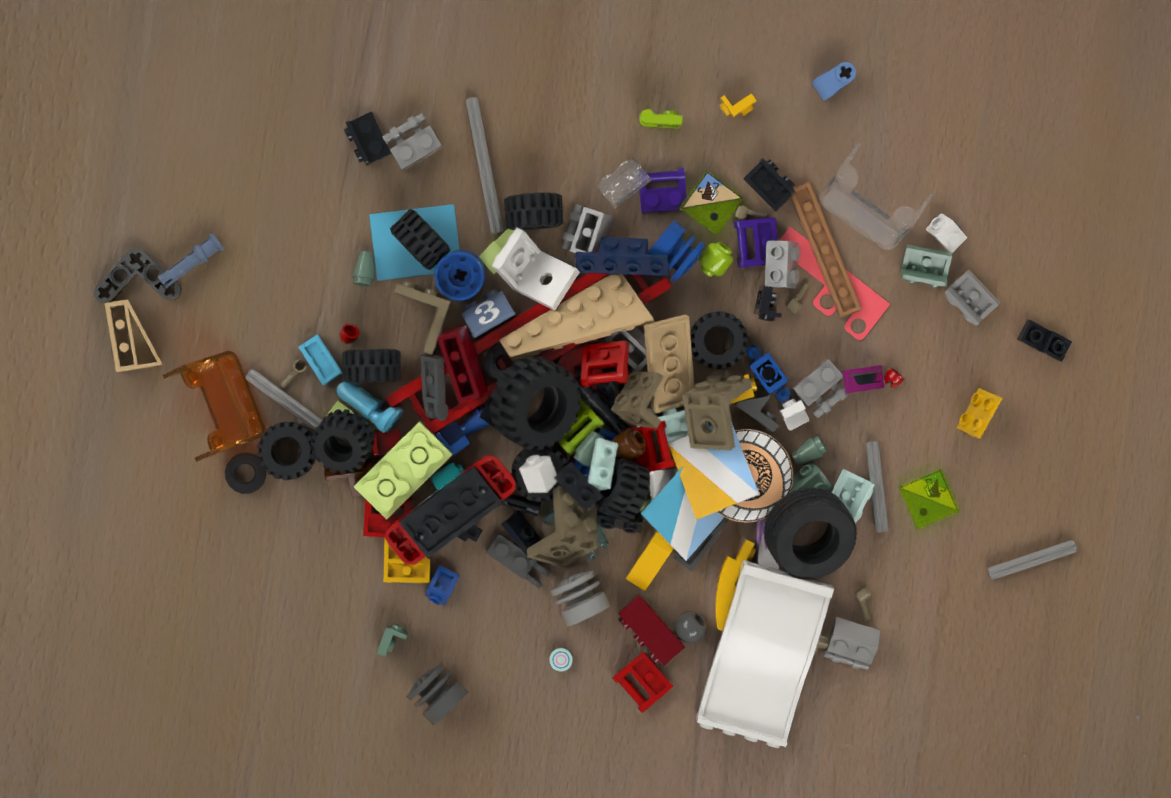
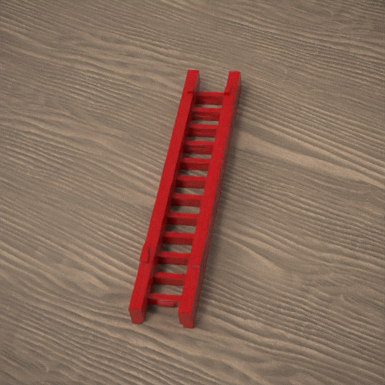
M588 273L572 283L560 304L610 274ZM631 274L641 291L637 296L643 305L672 288L667 278L649 287L642 275ZM539 303L473 343L476 355L487 349L490 350L493 345L500 342V339L551 309ZM574 342L563 345L561 349L554 350V348L544 350L538 357L553 361L579 344L575 345ZM500 358L497 364L501 370H506L507 367ZM444 361V375L449 372ZM482 372L488 391L480 398L462 402L452 409L445 400V404L448 406V416L444 421L437 419L431 421L430 418L426 417L425 410L415 395L416 392L422 389V375L385 398L389 405L394 407L410 397L419 418L422 417L426 423L425 426L434 434L486 402L497 385L496 382L490 385Z

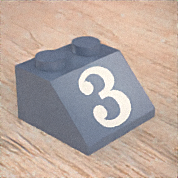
M495 289L484 295L486 300L477 304L474 301L464 307L465 312L462 313V316L474 338L483 335L516 316L502 291L497 292Z

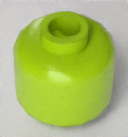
M717 242V244L710 243L699 257V262L702 265L701 270L710 277L713 275H724L733 263L732 250L721 242Z

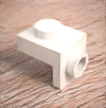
M944 214L934 218L926 228L927 232L934 236L944 249L950 253H953L967 239L966 235L954 221Z
M793 398L783 403V409L779 410L788 430H793L809 421L802 400L796 401Z

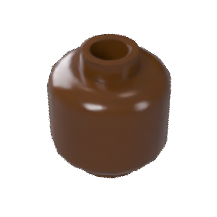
M626 429L611 441L618 444L616 459L624 458L632 462L645 452L646 440L637 430Z

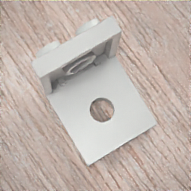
M516 228L513 234L508 237L506 245L495 257L492 265L512 290L554 311L580 273L577 268L540 251L525 231ZM546 277H553L551 283L543 285Z

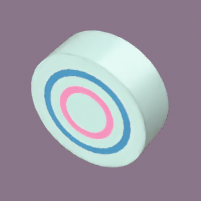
M557 648L551 653L549 660L550 665L556 671H566L571 667L573 658L569 650Z

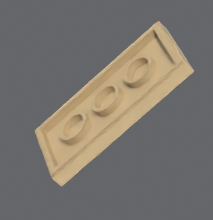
M686 314L644 325L648 372L659 373L663 376L662 381L650 400L651 409L655 411V414L684 406L682 395L695 388L689 316Z

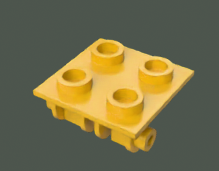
M979 388L972 396L971 403L966 412L960 417L957 429L973 438L980 439L1003 398Z

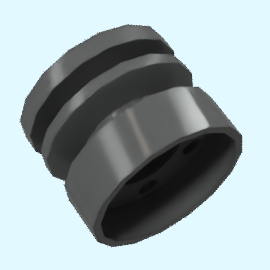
M442 663L429 669L413 684L411 691L406 696L410 701L417 695L421 697L414 704L416 708L425 702L429 705L423 715L432 725L440 721L468 693L467 689L459 681L454 682L450 686L447 685L446 682L451 676L450 671L442 678L439 676L445 669Z

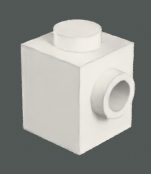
M530 456L519 468L528 493L548 492L557 482L554 478L557 474L550 456Z

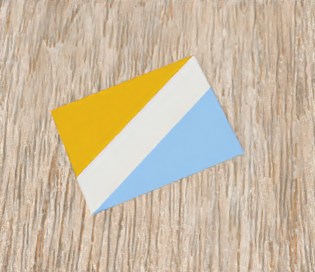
M733 424L735 448L732 450L690 448L689 435L668 443L678 471L682 468L680 477L696 520L759 495ZM713 426L708 427V429L713 431Z

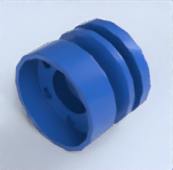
M675 220L647 253L668 256L669 270L672 267L676 270L670 278L673 282L686 275L699 259L701 251L705 246L700 241L696 248L693 249L690 245L696 238L694 235L686 242L683 241L682 237L686 229Z
M453 251L442 258L436 267V286L449 299L457 301L467 300L477 294L485 284V265L480 257L471 251ZM459 268L467 272V275L464 277L465 280L456 277Z

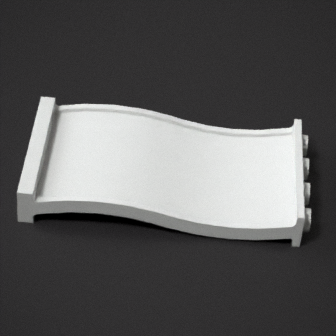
M746 560L742 561L729 613L710 668L699 710L696 714L697 723H700L701 727L710 730L713 727L722 729L723 733L735 736L736 733L744 735L745 739L752 742L762 740L768 746L774 748L787 746V739L796 706L819 640L829 601L833 595L834 588L831 584L814 579H800L778 569Z

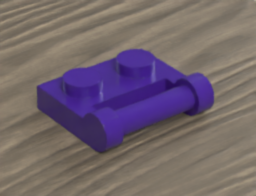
M677 168V171L654 173L638 171L641 213L688 209L682 208L687 202L684 168ZM678 180V187L646 189V182Z
M764 218L735 221L734 229H737L740 260L737 261L738 268L765 266L767 241H778L776 219ZM753 227L755 259H749L746 228Z

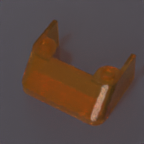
M225 351L191 362L163 374L164 379L181 374L183 382L187 387L191 389L200 387L217 430L210 432L207 437L210 451L195 457L196 462L256 440L264 434L265 426L240 361L232 351Z

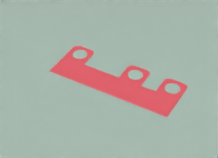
M789 227L779 241L798 243L800 259L797 261V264L825 285L814 298L813 305L826 316H831L836 311L835 305L830 309H824L820 305V298L825 294L830 295L809 241L792 227ZM847 271L862 310L853 313L845 323L844 328L854 338L862 340L890 306V303ZM858 318L864 320L866 323L864 332H853L851 329L853 320Z

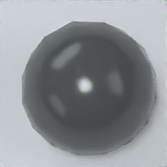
M684 612L675 622V632L683 642L696 643L706 634L707 623L702 615L697 612Z

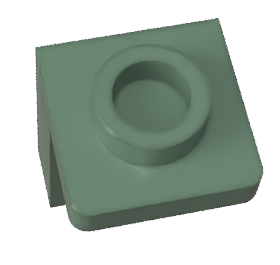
M394 623L392 627L387 625L376 653L385 656L387 651L392 652L396 639L392 638L393 635L407 640L409 633L405 632L406 628Z

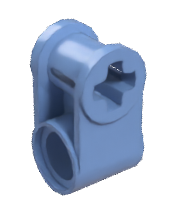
M843 62L830 71L823 73L813 80L811 84L824 102L855 78L856 69L851 63ZM841 67L850 69L849 79L840 77Z

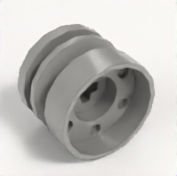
M594 570L576 573L562 580L555 588L550 590L552 596L560 593L564 595L555 601L557 605L566 602L569 605L561 612L567 627L588 619L610 607L604 592L595 594L592 592L600 584L599 580L591 583L587 581L596 576Z

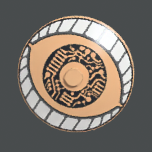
M736 430L737 438L759 495L719 510L717 513L736 522H756L767 518L775 504L790 493L793 482L792 464L785 449L773 437L757 430Z

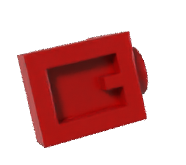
M400 429L384 433L375 432V438L373 439L375 444L371 452L374 453V456L385 455L401 440Z

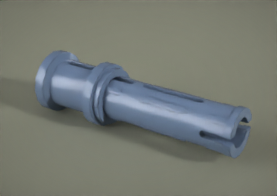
M211 233L209 238L200 245H194L191 253L157 277L167 289L200 263H207L209 257L218 251H223L224 248Z

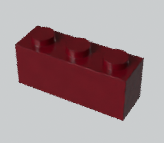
M467 325L445 330L437 339L458 402L461 403L480 398L488 389Z
M639 594L618 611V614L621 616L618 621L626 630L630 627L636 633L633 638L641 647L646 645L651 650L649 656L656 664L661 662L665 666L685 648L684 644Z

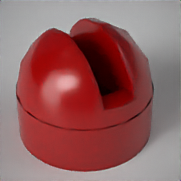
M345 324L340 330V339L345 344L354 343L360 335L359 329L353 324Z
M892 368L884 376L885 384L889 381L892 382L890 388L898 387L905 380L903 376Z

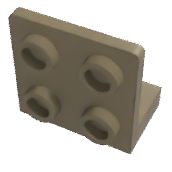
M633 371L629 375V380L621 393L617 395L611 410L629 425L657 428L661 420L654 415L655 411L647 405L662 381L663 376L659 373Z

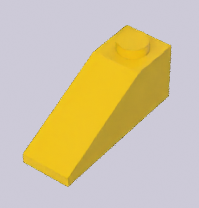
M657 530L625 578L644 591L674 549Z

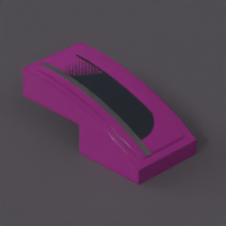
M881 365L842 371L845 394L884 388Z

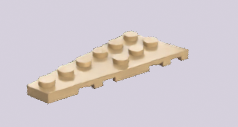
M610 274L559 304L555 311L552 309L500 339V343L510 359L515 361L538 355L541 351L554 348V350L561 349L566 344L575 342L576 345L610 336L612 332L625 329L629 331L638 325L654 323V319L623 274Z

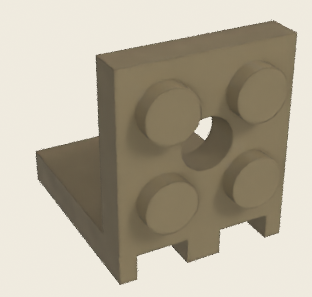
M403 281L402 285H396L394 293L438 307L423 351L435 355L439 344L437 337L443 332L452 302L439 298L440 293L429 289L421 292L417 290V285Z
M711 375L707 377V380L696 384L695 388L682 395L690 448L732 450L735 448L729 402L752 388L751 379L741 378L739 375L722 378L721 375ZM706 421L712 424L713 431L707 428Z
M558 486L553 489L555 532L527 548V557L564 568L598 548L595 504L585 511L563 487Z

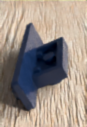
M602 237L599 252H576L575 254L576 268L579 272L668 276L669 260L667 255L647 254L648 239Z

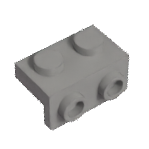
M767 241L765 286L796 289V284L799 282L797 261L800 259V248L797 242Z
M969 269L945 291L949 303L957 306L963 312V317L975 326L1000 304V301Z

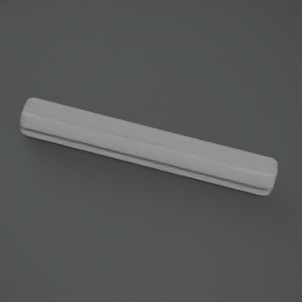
M870 441L866 443L869 478L870 482L874 484L872 504L875 530L878 533L887 532L888 520L879 443L877 441Z
M1070 540L989 567L987 569L988 575L991 580L1075 553L1077 552L1076 544Z

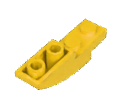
M746 538L735 559L728 555L726 556L718 577L715 592V619L717 628L721 631L724 628L742 561H751L756 552V549L753 548L755 543Z

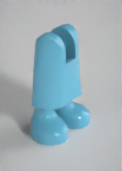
M343 382L337 387L339 398L374 423L383 433L393 429L404 413V410L400 407H390L382 411L384 401L371 395L356 383Z

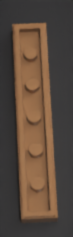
M810 181L794 187L793 189L796 193L791 197V200L839 317L843 318L862 310Z

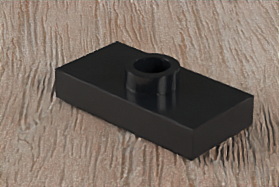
M520 511L515 512L501 524L526 556L527 548L542 540Z

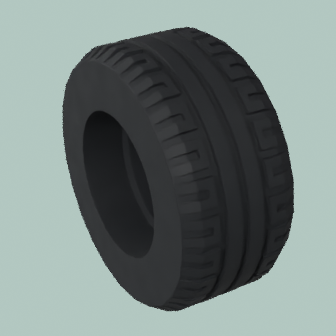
M809 487L795 490L785 495L775 504L765 521L764 540L772 557L784 572L800 579H816L833 573L848 560L856 544L857 528L852 515L837 495L822 488ZM817 520L828 522L825 533L816 542L807 546L793 545L795 534L805 524Z

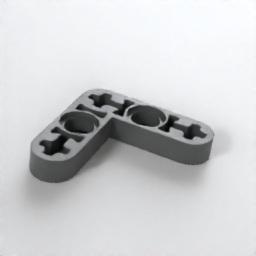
M134 248L129 250L94 289V296L101 303L112 302L136 275H139L166 300L172 301L179 298L182 289L177 281L170 285L176 286L174 288L175 295L169 294L167 296L165 294L167 289L163 285L157 288L156 285L161 283L160 280H149L147 272L151 268H156L161 275L165 270L146 252ZM140 253V260L144 264H147L149 260L151 264L147 265L141 273L139 270L143 267L138 263H131L133 261L132 254L138 255ZM119 269H123L127 273V279L121 283L117 282L114 277L115 272ZM110 278L111 282L119 286V288L116 290L115 287H112L108 292L111 296L109 298H101L102 292L100 289H107L111 285L107 282Z

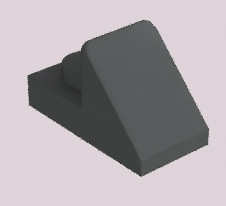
M771 396L736 402L735 406L771 432H774L778 427V424L775 422L777 418L768 411L760 412Z

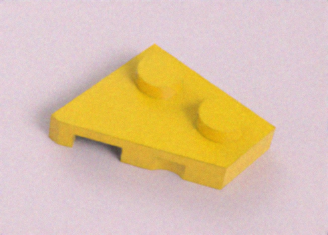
M384 537L383 582L430 584L431 560L425 557L414 565L405 564Z

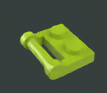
M645 109L641 112L639 121L643 127L681 129L683 115H678V111H664L663 115L654 114L653 111Z
M582 399L578 400L581 406L580 411H577L576 414L578 416L576 422L572 423L571 431L568 434L565 433L563 435L564 438L559 442L571 456L592 430L595 431L598 427L602 428L605 425ZM591 419L592 421L568 443L567 440Z

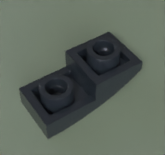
M1028 319L1017 339L1060 362L1063 361L1072 343L1071 340Z

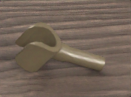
M745 206L736 207L733 214L734 217L740 220H745L747 214L754 217L767 218V213L753 211Z
M804 283L798 294L787 304V309L792 315L796 314L803 307L798 301L809 288L807 283Z
M300 359L294 361L293 370L280 384L283 388H285L290 383V381L297 376V374H303L306 371L307 365L302 370H297L295 368V365L299 363Z
M862 587L855 592V596L862 607L865 621L870 620V615L865 601L871 598L868 590Z
M820 634L814 655L819 647L827 648L828 636Z

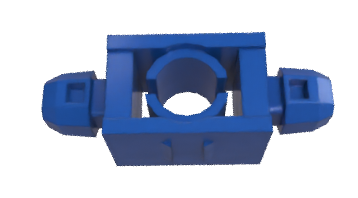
M751 345L746 349V354L750 360L754 361L748 367L755 375V378L758 379L768 394L775 391V396L779 401L785 402L791 398L788 388L783 387V384L788 382V379L771 355L766 353L761 356V350L756 345ZM767 360L770 364H765L764 366L771 367L774 370L773 379L776 380L777 376H780V379L769 387L766 383L772 382V380L763 378V367L759 369V373L756 370L757 367Z

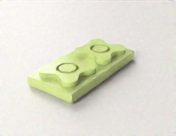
M419 421L354 485V488L387 519L453 453Z

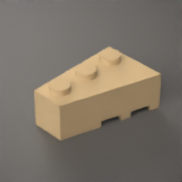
M128 299L104 303L116 373L162 366L160 358Z

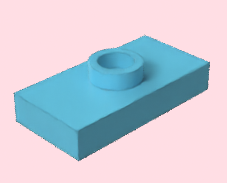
M318 334L298 346L323 386L343 374Z

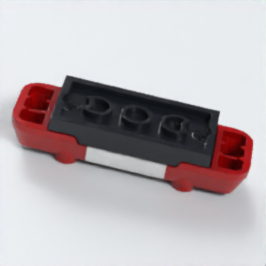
M486 455L390 525L386 530L385 539L405 564L414 565L425 557L428 559L500 506L502 501L514 492L516 487L515 479L499 458L494 455Z

